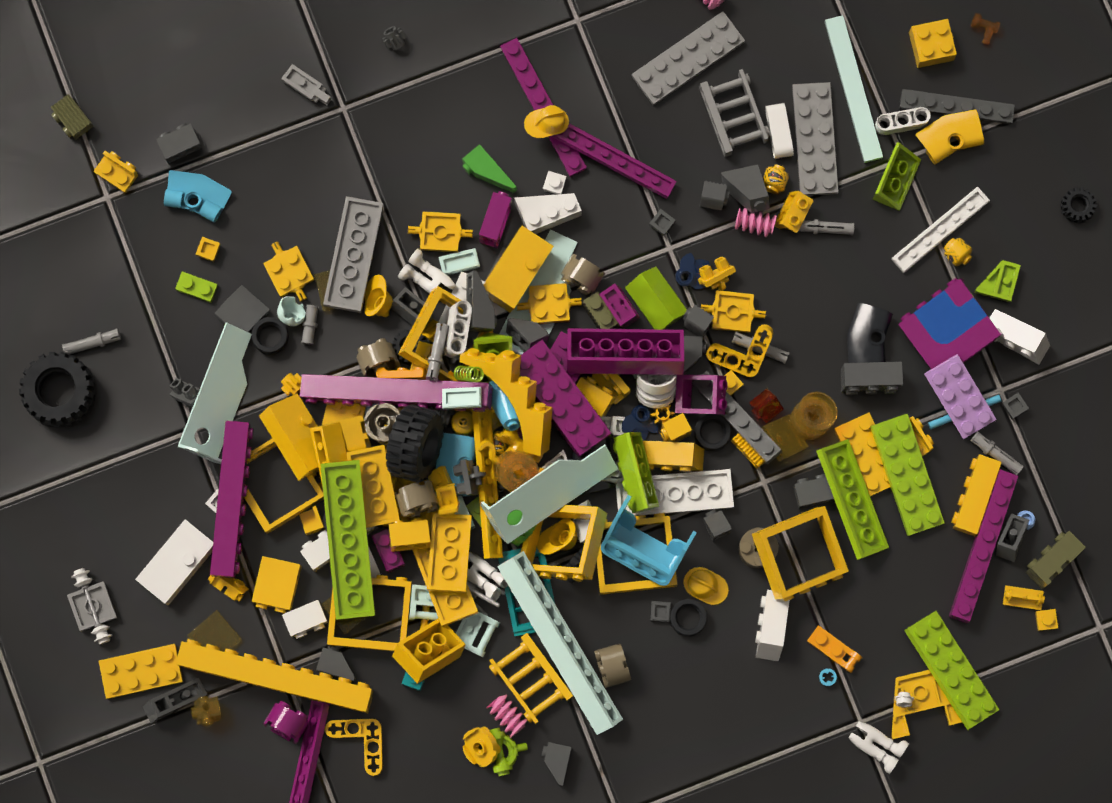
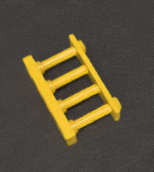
M528 633L521 637L523 641L520 643L521 646L497 663H495L493 658L490 659L491 665L489 668L495 676L500 675L526 711L523 715L528 722L531 723L533 721L536 725L539 722L536 719L537 715L559 699L565 698L568 701L573 695ZM530 651L534 656L532 662L507 679L501 669L524 652ZM542 667L546 672L543 675L544 677L519 695L512 685L535 668L539 669ZM553 682L557 687L555 693L530 710L524 701L546 684Z

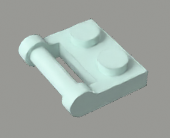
M412 584L408 620H414L415 618L426 620L438 619L437 613L416 611V605L434 607L426 586Z
M478 612L475 615L462 619L456 634L466 644L464 649L484 657L486 653L484 650L500 622ZM483 622H487L489 625L478 647L472 646Z

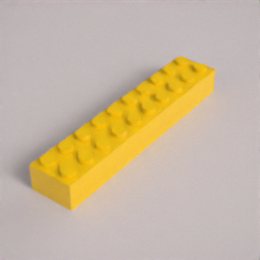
M187 639V642H181L176 660V665L367 714L369 712L374 693L370 689L369 684L358 682L357 685L351 684L352 681L339 677V680H334L332 675L320 672L319 676L314 675L313 670L301 668L298 671L295 670L293 665L286 663L278 666L274 660L263 658V661L257 660L258 657L244 653L243 657L239 656L237 651L226 648L225 652L219 651L220 648L218 646L206 644V647H203L198 641Z

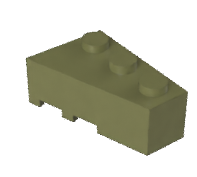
M1070 531L1065 534L1061 532L1054 539L1056 543L1052 547L1048 545L1040 552L1043 556L1038 561L1034 558L1027 565L1029 569L1025 573L1041 589L1048 586L1086 548Z

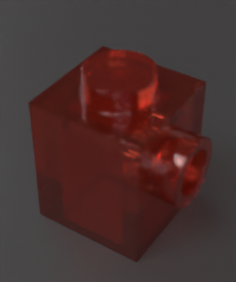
M765 389L749 402L753 408L751 413L757 420L762 419L765 423L784 410L777 397L768 389Z

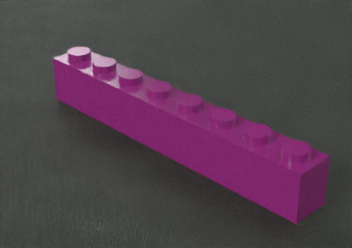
M225 422L210 569L212 577L236 578V574H239L240 562H237L238 555H241L242 543H239V538L244 532V524H241V518L245 516L246 505L243 504V499L247 497L248 485H245V479L249 478L250 473L247 459H251L252 447H249V439H253L254 429L251 428L249 422Z
M1001 469L998 471L949 617L964 623H968L971 620L1018 475Z

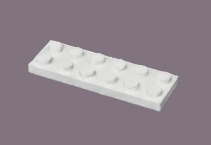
M731 470L654 475L652 479L660 507L632 513V510L627 505L626 510L634 516L734 508ZM618 478V482L615 484L618 511L628 496L622 484L624 478Z

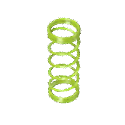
M457 366L454 370V377L458 381L480 382L484 377V372L479 367ZM463 368H464V370H463V377H464V379H463L462 376H461V371H462Z

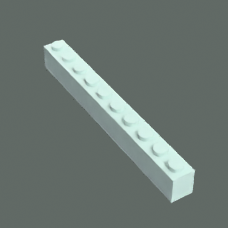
M524 551L497 566L595 733L598 735L614 727L623 718Z

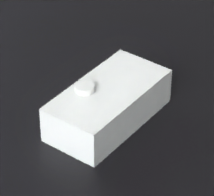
M184 520L135 580L168 606L210 556L213 550V541L187 520Z

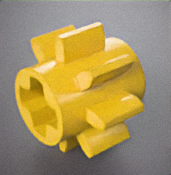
M298 373L286 375L281 381L284 385L281 388L287 396L299 394L302 377Z
M671 405L653 408L656 413H652L650 417H655L654 424L670 420L669 416L675 414L669 410ZM659 411H666V418H659Z

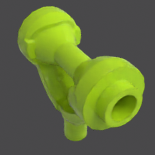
M500 728L491 729L490 732L501 748L500 753L497 755L496 763L493 766V771L498 773V776L510 774L509 770L513 769L512 766L517 759L518 752L528 750L527 744H516ZM502 744L508 749L507 758L504 757Z

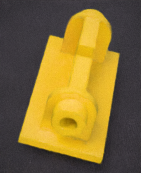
M211 575L208 578L210 584L220 591L226 586L227 589L224 594L234 601L240 602L244 596L242 594L249 590L245 583L239 579L212 577Z
M1005 585L1003 605L1042 610V604H1044L1045 596H1043L1044 591Z

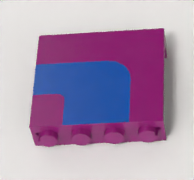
M963 278L951 280L947 283L948 288L944 291L941 289L931 295L933 299L929 302L923 301L916 306L917 311L913 314L910 312L905 314L901 318L902 322L898 324L931 369L956 354L965 363L1003 335L1000 328L994 325L963 283Z

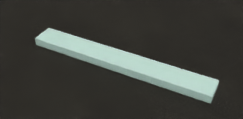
M842 15L826 19L824 21L863 161L866 163L882 159V151L844 17Z

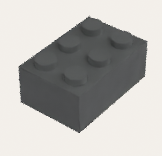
M902 362L844 363L841 368V392H846V395H857L858 392L874 395L877 394V391H885V394H896V391H899L903 385Z

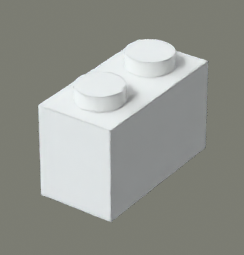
M319 600L282 615L292 638L296 637V639L306 636L307 632L312 629L319 631L325 628L324 624L328 623Z

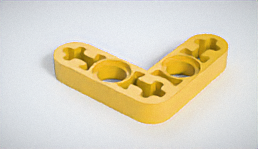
M765 324L759 326L747 355L714 343L708 347L706 357L715 364L747 377H754L760 369L773 337V329ZM765 330L767 331L768 336L765 337L762 343L760 342V338L762 336V332ZM758 346L762 349L763 353L755 355L752 348ZM714 349L718 350V354L716 355V357L713 356V352H711L714 351ZM724 352H725V353H727V354H726V356H725V358H724V361H723V360H721V359H722L723 354H724ZM728 357H737L738 363L735 365L730 364ZM742 360H744V365L740 368L739 366ZM753 364L754 369L749 371L748 366Z
M332 720L325 725V733L331 738L364 737L365 771L371 776H377L382 772V726L378 720ZM374 722L375 726H378V729L375 730V736L379 735V739L372 738L367 740V736H371V730H368L367 727L371 726V723ZM341 723H345L344 730L346 735H342L343 731H336V734L332 735V732L328 730L332 727V724H335L336 727H342ZM356 723L359 726V731L356 734H350L348 732L349 724ZM369 743H378L379 749L376 753L368 751ZM368 755H379V759L375 758L376 765H379V769H376L375 773L368 769V766L372 765V759H368Z

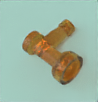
M975 13L971 27H985L986 31L982 43L989 45L993 32H998L1000 22L996 21L994 23L982 19L981 14Z

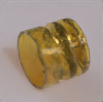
M808 393L791 412L790 423L792 429L804 439L813 440L820 438L831 428L837 419L838 410L836 404L825 393Z
M515 449L501 454L494 466L496 480L509 492L514 491L539 473L535 460L523 451ZM520 469L522 474L516 476V474H514V471H518Z

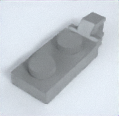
M293 64L281 78L284 83L315 103L319 100L328 105L332 100L325 93L326 88L320 82Z

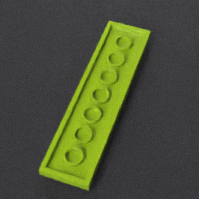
M360 460L322 463L320 466L336 620L375 616Z

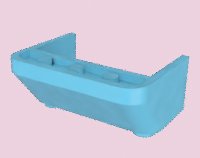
M628 495L601 544V551L606 556L662 586L668 585L697 532H692L687 543L679 539H673L667 546L634 527L636 517L626 510L632 497Z

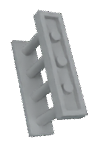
M743 69L739 70L738 79L714 87L709 86L708 82L705 81L700 83L699 86L724 157L732 155L734 146L760 137L763 144H765L770 136L767 125H763L749 87L751 84L748 74H744ZM742 85L745 96L722 104H715L713 98L715 94ZM749 103L752 113L726 122L721 120L719 114H722V111ZM755 120L758 128L757 131L734 139L728 138L726 131L729 128Z

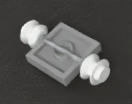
M85 568L74 571V575L71 576V578H75L77 581L74 586L81 587V590L70 593L67 597L79 631L82 632L95 627L91 634L97 637L94 642H98L101 645L109 642L110 637L113 636L107 633L110 626L103 625V623L116 619L117 615L105 582L102 581L89 586L93 580L87 576L90 570L85 571Z

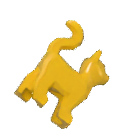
M504 429L501 433L494 434L499 440L509 444L507 450L500 457L496 456V447L493 442L489 440L482 441L478 446V451L481 452L488 448L490 461L498 465L508 478L516 484H521L522 478H528L532 473L530 468L522 467L521 464L524 459L539 463L543 455L540 457L523 452V440L519 437L517 430L509 431Z

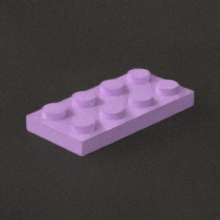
M958 354L924 373L963 439L997 420Z

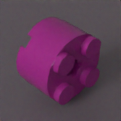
M280 701L279 704L275 703L263 725L267 727L269 724L272 726V732L288 741L292 738L294 739L293 743L297 744L309 724L307 721L308 716L297 710V712L290 710L291 706L283 701Z

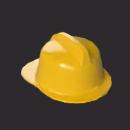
M549 105L529 113L524 121L526 132L535 138H545L563 133L569 125V118L566 112L555 105Z
M375 275L367 283L365 314L369 317L374 315L388 317L393 298L386 290L385 278L381 275Z
M569 518L562 519L543 531L539 536L537 544L539 552L544 555H550L559 550L572 549L578 540L573 520Z
M692 568L684 577V588L687 593L707 604H719L728 595V584L725 579L706 568Z

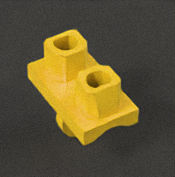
M719 257L714 261L717 269L712 271L709 265L699 268L701 277L698 278V282L706 287L711 286L713 290L718 287L719 290L723 291L726 289L725 283L729 281L727 276L735 273L736 270L734 266L729 265L726 258Z

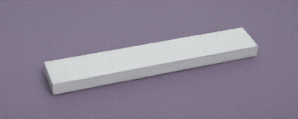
M976 187L892 257L891 260L905 273L988 204L990 200L979 187Z

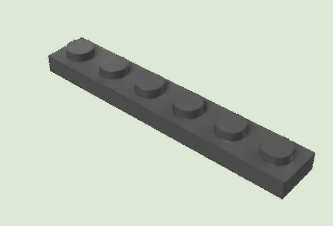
M902 89L899 109L909 110L924 107L930 113L939 115L977 110L980 120L1012 124L1015 104Z
M706 371V372H704L702 375H710V374H709L708 371ZM695 380L692 382L693 386L712 405L713 380ZM726 391L727 408L725 414L720 415L769 464L782 453V450Z

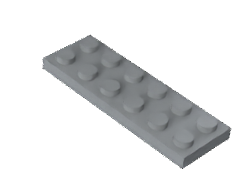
M722 11L635 71L631 76L654 106L745 43V40Z
M830 82L793 84L799 190L806 196L838 194Z
M346 196L323 306L361 313L381 221L383 203Z

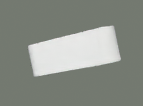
M785 104L765 106L774 159L794 156Z
M924 107L883 114L877 118L875 130L880 135H889L921 129L928 124L930 112ZM921 114L925 117L926 120L919 121L916 118V115ZM904 118L907 124L901 125L898 119ZM885 121L888 123L889 127L882 128L879 125V122Z
M461 300L452 305L449 310L447 322L449 327L443 351L450 358L462 354L466 349L472 307L468 301ZM458 306L463 309V315L458 312ZM455 325L460 327V333L455 330ZM452 343L457 346V352L452 349Z

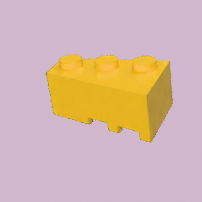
M363 415L340 420L347 452L371 447L369 435L365 430Z
M643 441L650 470L661 468L664 471H672L673 469L683 472L703 471L705 449L697 444Z

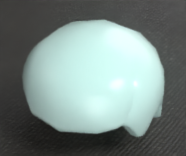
M286 296L282 298L277 309L278 318L286 325L298 326L304 321L306 316L303 304H297L295 297Z

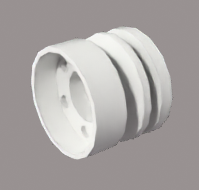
M637 374L636 397L638 401L650 408L668 406L673 402L676 395L677 375Z

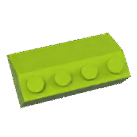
M628 432L615 437L613 449L618 454V468L624 478L622 481L623 488L627 491L628 495L632 496L628 503L629 509L632 510V513H639L660 507L641 432Z

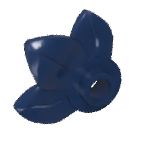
M692 253L686 254L682 257L680 269L675 274L676 282L681 286L690 285L694 289L705 288L704 284H699L698 278L701 277L699 268L709 265V261L703 259L694 260ZM683 273H686L688 276L686 280L681 278Z
M638 405L633 408L630 415L624 418L622 432H641L644 441L648 432L658 433V423L654 424L656 419L650 417V411L646 406ZM638 412L642 413V418L638 417Z

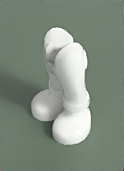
M418 248L411 255L408 262L420 268L422 272L426 273L433 280H429L409 264H406L398 275L400 280L413 279L414 283L418 284L429 294L440 282L451 290L456 286L452 279L444 272L432 266L428 261L425 262L423 253Z
M469 552V562L473 563V565L468 569L467 580L477 585L481 590L484 589L485 596L496 601L501 594L500 588L490 583L478 571L493 579L502 588L508 586L507 582L501 575V572H497L496 568L492 567L480 556Z
M858 721L856 727L867 734L866 738L863 740L854 733H851L848 738L860 750L876 758L879 762L882 761L885 765V771L890 774L898 759L888 755L884 750L874 745L873 742L891 751L898 758L902 756L909 743L904 740L894 743L891 738H888L875 727Z

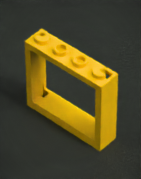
M439 286L431 290L398 355L416 366L425 368L427 372L429 367L428 361L412 351L438 301L449 307L461 301ZM458 306V312L463 315V309ZM479 332L477 338L486 334V332ZM463 368L462 371H461V376H462V378L464 379V377H463V370H464V368ZM439 370L438 379L441 381H458L444 370Z
M273 438L252 450L251 459H247V464L275 448L277 445ZM316 473L307 478L318 495L271 524L248 489L247 497L244 498L266 534H269L300 515V513L324 500L322 483H317L314 479L317 476Z
M564 505L548 516L590 520L579 568L533 564L543 520L537 524L533 533L523 542L521 552L524 551L537 575L541 578L551 579V577H556L564 581L572 578L579 582L583 579L592 580L608 513L599 507Z
M825 506L816 507L752 533L775 600L783 599L788 601L793 599L794 594L798 592L800 595L811 591L810 587L816 586L818 588L827 584V580L832 579V581L841 579L843 578L842 574L849 572ZM817 518L835 570L786 590L767 538Z
M665 513L654 514L653 518H646V515L635 516V526L664 523L666 544L668 546L672 540L670 516H665ZM607 519L604 530L609 529L612 524ZM600 544L596 561L600 595L677 587L676 572L670 583L665 586L651 580L605 585Z
M377 575L376 578H371L372 585L405 587L400 641H402L407 635L411 582L407 581L408 578L396 577V580H389L388 576ZM332 586L327 645L395 651L397 643L334 637L336 616Z

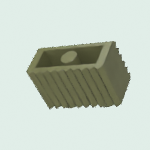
M69 94L51 106L53 111L52 117L57 123L62 122L65 126L63 131L69 138L73 136L77 140L94 127Z
M599 292L594 293L583 301L585 311H587L591 320H594L593 323H596L598 329H616L619 327V323L599 295Z

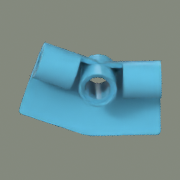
M170 170L168 186L164 196V206L189 209L215 223L227 204L232 191L205 175ZM197 198L199 201L196 205H190L189 200Z
M444 433L439 458L436 462V469L440 466H446L452 483H455V486L458 483H463L464 479L463 475L458 477L454 475L453 466L461 463L460 460L465 459L473 460L474 464L476 457L474 437ZM458 494V496H471L466 494Z

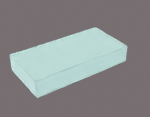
M476 248L439 257L442 272L446 275L480 268Z
M482 388L442 389V408H482Z

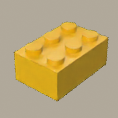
M438 618L397 643L392 657L418 684L460 658L466 644L448 625L442 627Z

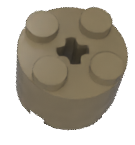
M572 254L561 272V281L570 286L574 284L578 287L577 290L586 296L590 293L593 294L605 273H599V267L582 257L580 260L575 259L577 255Z
M381 338L368 346L363 345L358 348L357 361L364 377L378 378L376 371L380 367H384L388 371L400 368V362L393 345L387 342L385 338Z
M388 403L372 406L364 418L366 433L379 444L387 445L393 423H395L397 415L400 414V410Z
M424 481L425 485H419V482L409 484L398 489L399 493L395 492L402 516L415 519L420 517V513L425 511L430 513L438 510L437 505L439 503L432 481Z
M764 528L751 529L740 540L739 555L742 562L748 567L764 568L758 552L754 550L755 543L752 537V533ZM773 535L767 539L775 558L779 545L776 537Z
M615 644L594 651L605 688L631 680L621 644Z

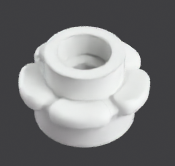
M900 692L895 697L898 707L912 706L914 697H911L910 693Z

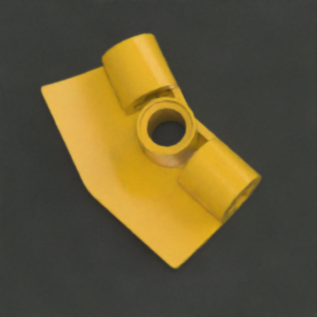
M977 110L942 116L915 135L925 147L926 153L934 165L955 151L984 145V137ZM950 138H956L959 141V145L957 147L952 146Z

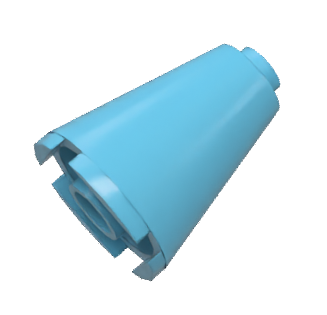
M490 381L489 383L493 386L492 409L504 429L509 431L517 430L520 427V422L514 407L500 387L494 381Z

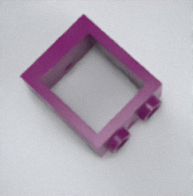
M498 191V193L493 192L479 233L480 243L498 248L512 208V198L509 197V194Z
M613 284L599 294L621 327L627 328L641 318L617 284Z
M677 375L675 413L725 414L727 408L726 390L728 387L726 376ZM692 380H713L712 409H691Z

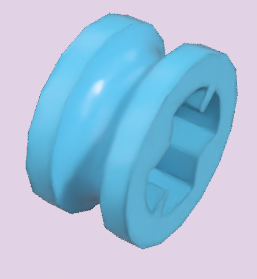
M826 668L819 675L820 682L825 686L833 685L837 679V675L832 669ZM831 672L833 674L831 677H834L833 681L824 682L823 679L825 677H822L823 674Z

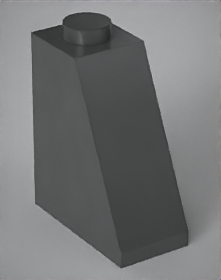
M758 164L721 172L722 184L727 185L726 190H730L729 194L750 213L770 209L769 196Z

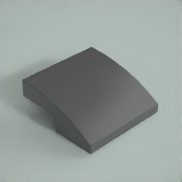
M241 285L220 306L214 315L224 324L229 323L250 333L255 324L263 319L270 309Z

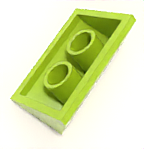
M896 143L872 199L896 210L901 209L921 161L919 157L901 143Z
M657 267L642 272L625 287L653 329L665 330L684 317L687 309Z
M486 333L474 339V348L478 349L479 352L494 353L497 356L505 350L512 351V337ZM484 374L480 382L489 383L492 380Z

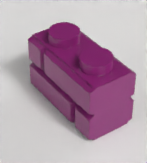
M388 529L372 535L387 573L406 566L399 551L391 552Z

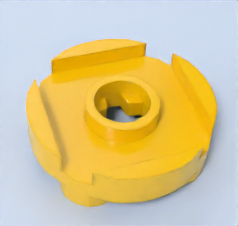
M487 727L473 728L463 737V740L465 739L463 752L466 758L474 765L479 764L481 765L480 767L488 766L496 760L497 755L501 751L495 737Z

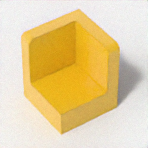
M316 506L299 515L307 536L325 530Z

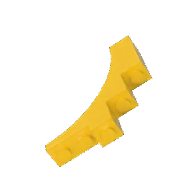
M470 348L460 355L461 363L481 368L484 374L494 381L508 397L520 422L523 436V452L541 457L549 450L553 407L546 406V404L541 402L535 403L537 381L530 380L526 376L520 377L521 355L515 354L511 350H505L496 356L494 353L479 352L475 348Z

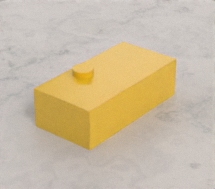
M521 226L483 284L490 300L510 313L516 307L554 246L524 226Z
M298 393L269 405L259 417L298 481L319 472L310 428L317 427V424Z

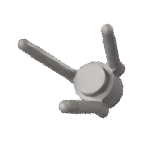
M467 580L473 599L478 596L496 607L500 606L499 603L481 594L479 587ZM501 590V594L505 595V591ZM475 602L477 610L480 613L488 616V614Z

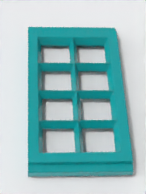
M536 548L534 557H539L540 565H547L545 555ZM521 549L503 552V558H498L499 564L521 553ZM543 578L544 587L555 603L550 579ZM509 586L505 587L514 637L525 635L526 633H535L536 631L530 622L518 623L516 612L523 610L521 607L515 608L514 594Z

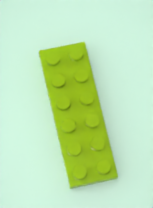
M908 414L870 426L907 536L944 524Z
M849 439L817 450L816 452L857 560L889 548Z
M937 611L904 630L967 730L999 710Z

